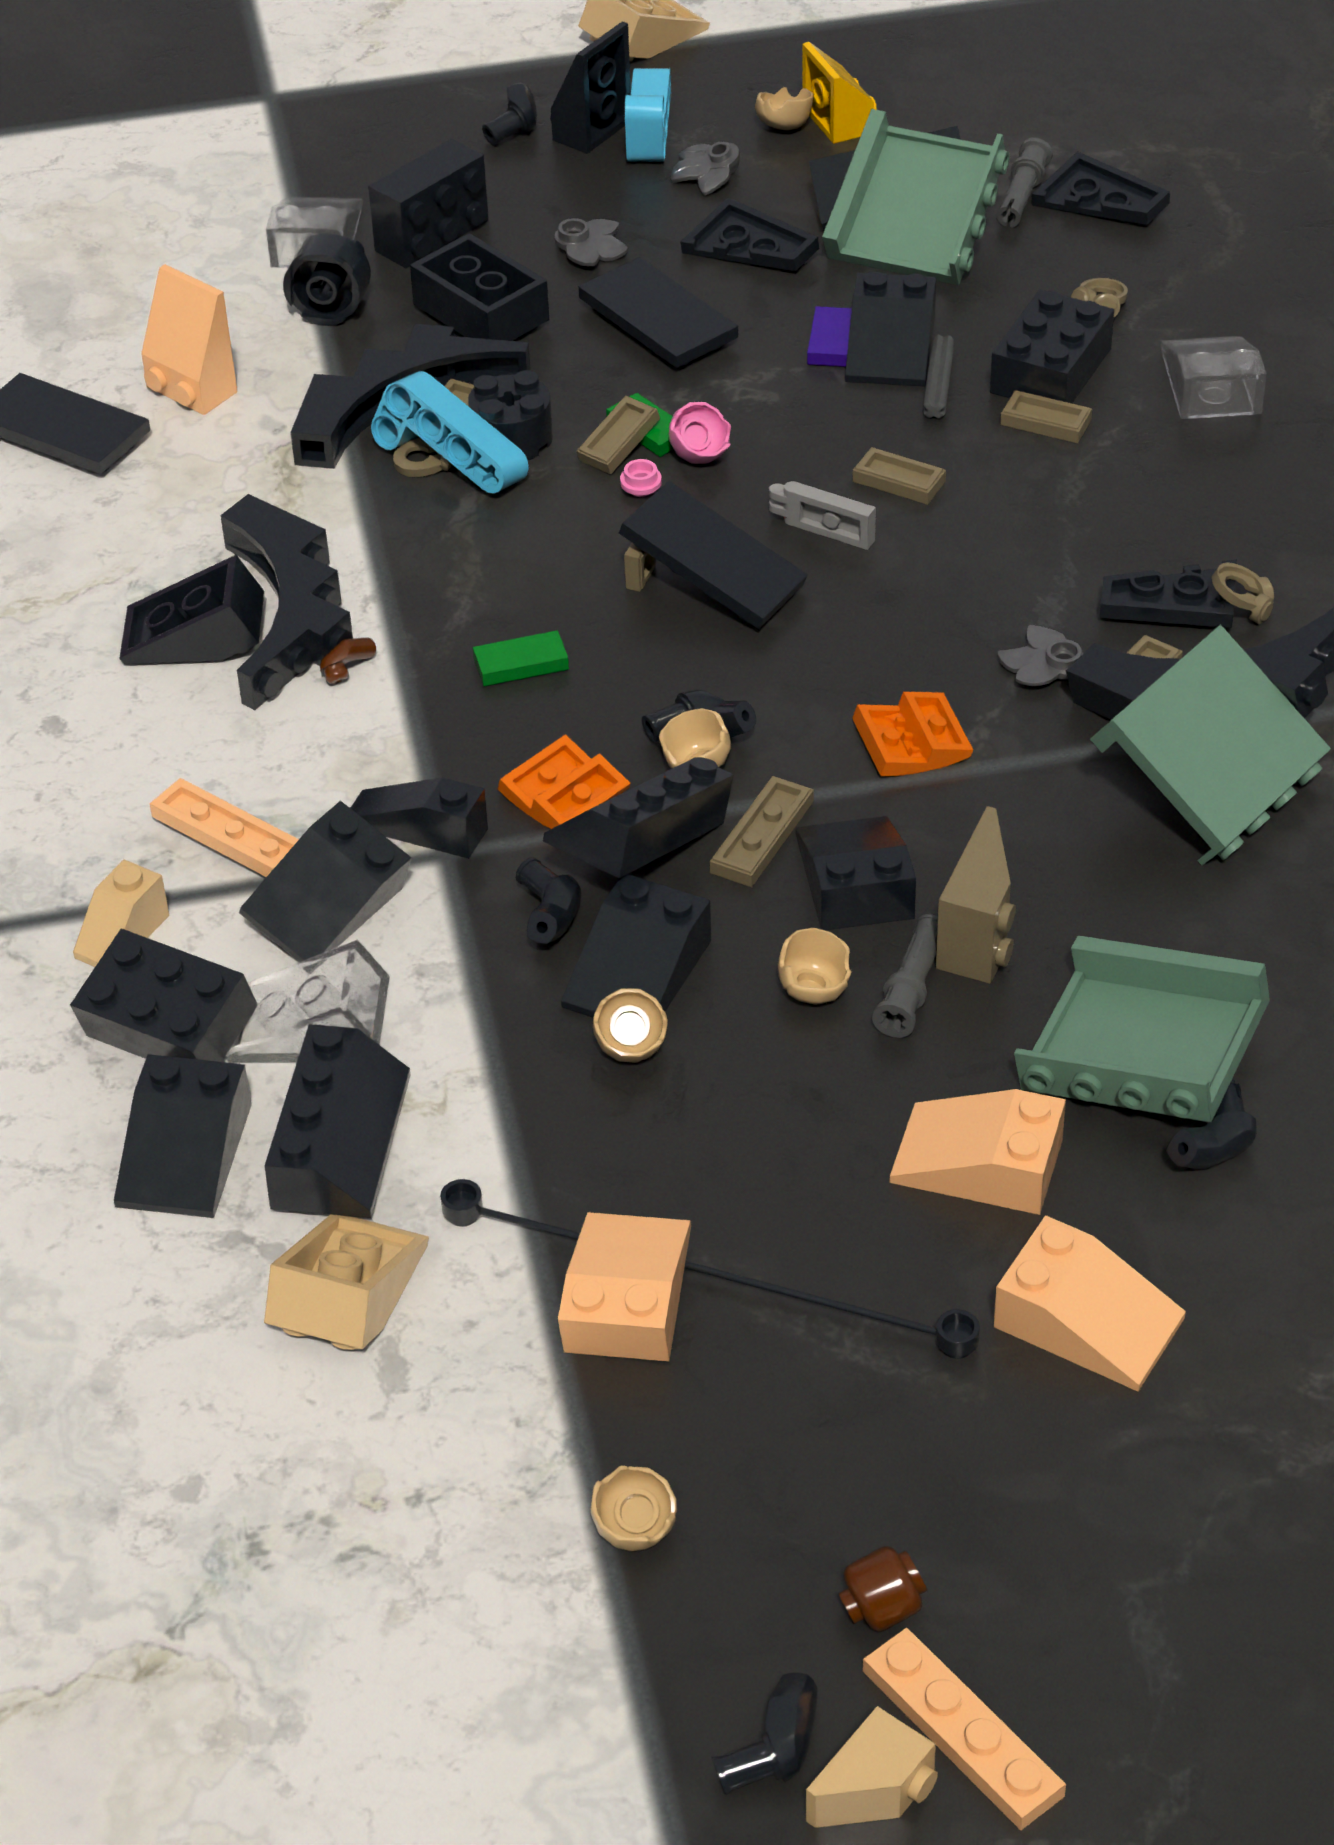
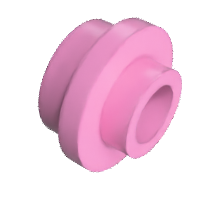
M646 459L630 461L625 465L624 471L620 476L622 489L637 497H645L654 493L662 484V476L659 470H657L656 464Z

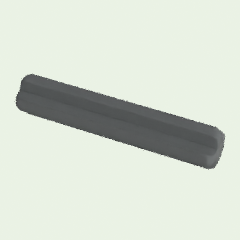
M938 334L932 341L923 404V413L927 418L934 416L940 419L945 415L954 352V339L950 335L943 337Z

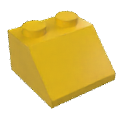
M802 43V88H806L814 94L809 116L833 144L861 137L871 109L877 110L875 100L862 89L857 79L853 78L842 65L812 43Z

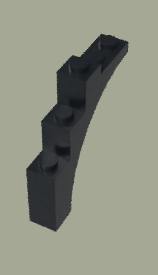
M414 324L404 352L364 349L354 377L314 374L290 432L295 466L335 469L345 449L363 430L372 424L383 393L389 384L418 371L430 374L443 386L450 379L473 384L474 380L482 375L498 376L516 374L523 370L531 371L529 342L454 336V327Z
M247 494L220 516L225 549L247 561L264 576L279 600L278 609L270 631L259 648L237 669L241 703L256 710L270 697L275 696L294 677L302 673L311 663L320 666L322 658L342 640L352 639L353 635L350 612L338 607L342 604L338 570L328 566L330 560L326 529Z
M1334 607L1293 633L1266 644L1244 650L1303 718L1314 708H1318L1328 695L1325 676L1334 671ZM1094 643L1066 670L1073 703L1112 720L1182 658H1153L1128 654Z

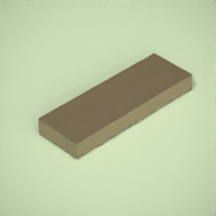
M772 776L710 860V873L752 888L814 802V789Z

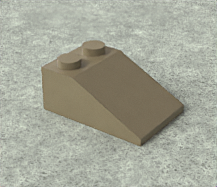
M986 807L939 898L936 969L989 984L992 983L999 966L1006 967L1010 961L1014 940L1007 938L1012 927L1016 912V905L1010 904L1011 882L996 808Z

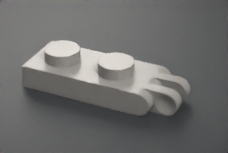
M795 481L787 482L785 485L775 483L769 487V497L771 498L769 500V510L774 514L784 516L786 524L866 550L875 542L876 507Z

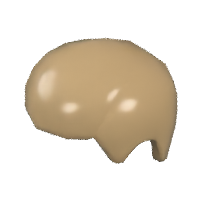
M787 87L781 88L776 94L768 92L759 93L755 104L756 114L762 122L770 127L788 131L798 129L806 123L810 115L814 94L810 90L802 88L799 94L794 97L788 93Z
M703 708L685 711L672 718L659 734L664 757L671 769L695 757L708 758L716 762L718 767H721L725 763L731 749L729 732L721 715L716 711Z
M817 928L796 930L784 941L778 961L777 971L783 989L787 990L788 995L800 1002L817 1005L835 1001L848 987V981L852 972L849 967L850 949L847 944L829 931Z
M620 988L606 996L599 1003L593 1017V1033L600 1048L604 1053L621 1062L636 1063L651 1057L664 1042L668 1025L667 1015L658 1000L642 989Z
M621 1465L601 1481L598 1480L593 1487L591 1517L599 1535L615 1548L630 1552L645 1550L655 1546L668 1535L675 1524L677 1499L668 1480L650 1468Z

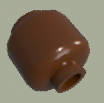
M883 1546L845 1568L843 1577L848 1588L838 1594L854 1624L865 1619L871 1629L876 1632H883L918 1613L922 1607L921 1594L928 1590L906 1550L898 1554L893 1548Z

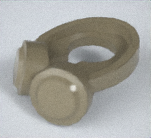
M1093 278L1081 283L1080 287L1073 291L1071 298L1093 301L1101 306L1113 308L1115 317L1120 311V304L1125 303L1127 300L1128 288L1122 282L1114 279Z
M421 438L406 442L399 446L393 454L394 467L399 473L407 477L428 476L441 470L448 471L453 467L448 460ZM416 450L437 453L436 455H429L427 459L420 462H413L406 458L407 454Z
M1223 563L1218 566L1212 575V583L1216 591L1232 605L1252 611L1249 616L1251 621L1257 624H1262L1266 621L1272 612L1274 603V589L1267 577H1259L1253 571L1235 563ZM1232 579L1241 583L1252 594L1233 592L1226 585L1225 580Z

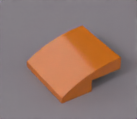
M903 691L898 705L857 704L852 717L880 776L910 775L939 769L971 757L973 753V748L945 694L942 692Z
M565 734L499 780L497 790L524 813L542 825L553 829L585 811L622 794L630 788L631 783L600 753L591 759Z

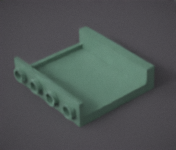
M871 109L822 236L827 258L906 275L921 274L923 276L936 277V281L959 285L964 271L969 272L972 267L975 240L981 239L984 234L986 210L988 206L993 207L995 204L999 175H1004L1009 165L1010 153L1005 151L1003 134L997 133L993 146L889 126L885 111Z
M1221 624L1090 738L1101 753L1117 741L1211 847L1197 860L1201 865H1204L1215 855L1224 860L1244 843L1239 835L1244 830L1251 835L1269 820L1271 816L1265 810L1270 806L1278 810L1297 793L1292 785L1297 781L1303 786L1319 773L1323 767L1318 761L1331 749Z
M1077 936L1071 947L1075 972L1032 1051L1017 1048L1014 1052L1021 1090L1212 1122L1270 1001L1265 964Z

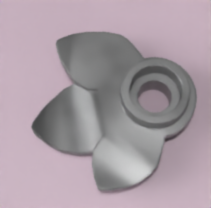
M731 142L690 146L679 153L681 161L674 166L670 179L672 183L698 179L700 191L706 196L724 185L729 180L730 174L737 170L740 160L739 148Z
M571 218L562 221L555 232L556 245L566 251L567 257L572 262L579 265L595 266L599 260L613 261L621 258L628 252V247L612 236L618 230L619 222L593 219L586 222L582 219Z
M1029 625L1027 628L1028 646L999 650L997 657L1005 669L1017 673L1016 682L1028 686L1049 684L1056 679H1068L1066 670L1084 653L1078 643L1066 639L1062 633L1041 626Z

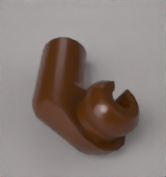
M369 637L342 640L321 659L320 672L325 674V679L329 684L342 682V679H347L349 676L345 664L354 660L372 658L376 653L375 642Z

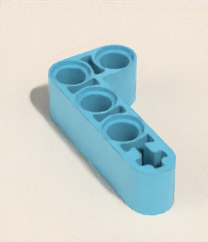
M634 68L631 95H626L627 162H665L671 101V69Z
M418 371L386 387L371 425L373 438L380 447L392 450L412 439L420 437L488 493L499 492L527 476L529 465L522 450L430 374Z

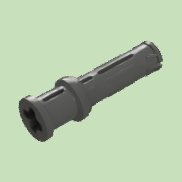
M1026 139L1020 146L1019 158L1013 162L1011 168L1013 179L996 215L998 222L1005 227L1010 217H1013L1010 227H1015L1020 223L1021 215L1033 187L1043 181L1045 175L1044 167L1051 162L1053 156L1052 148L1043 139Z
M925 914L917 919L913 935L908 943L898 972L886 979L883 987L885 997L882 1002L875 1006L872 1021L875 1027L887 1036L902 1038L908 1036L914 1030L916 1024L915 1011L925 1002L927 996L925 980L937 953V932L935 930L938 925V916Z

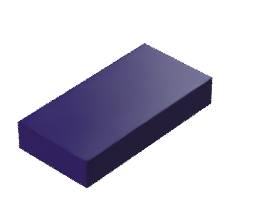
M815 307L807 351V364L846 366L852 308Z

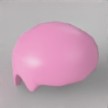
M689 402L672 416L669 424V441L677 455L691 464H707L721 457L731 445L729 443L731 424L723 418V415L717 408L706 402Z

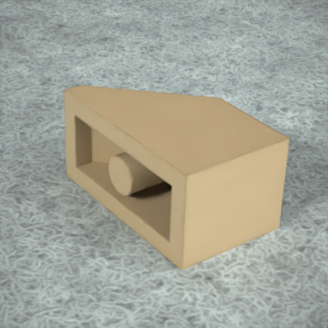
M123 859L94 890L73 950L74 958L95 967L121 928L148 938L169 917L162 875Z
M877 1706L806 1789V1822L815 1828L900 1818L913 1801L917 1803L924 1801L936 1783L938 1773L934 1770L936 1744Z

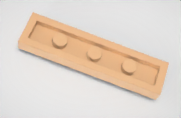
M182 778L178 779L149 803L153 818L265 877L270 874L299 840Z
M907 1627L863 1659V1672L1020 1830H1023L1065 1797L1066 1783Z

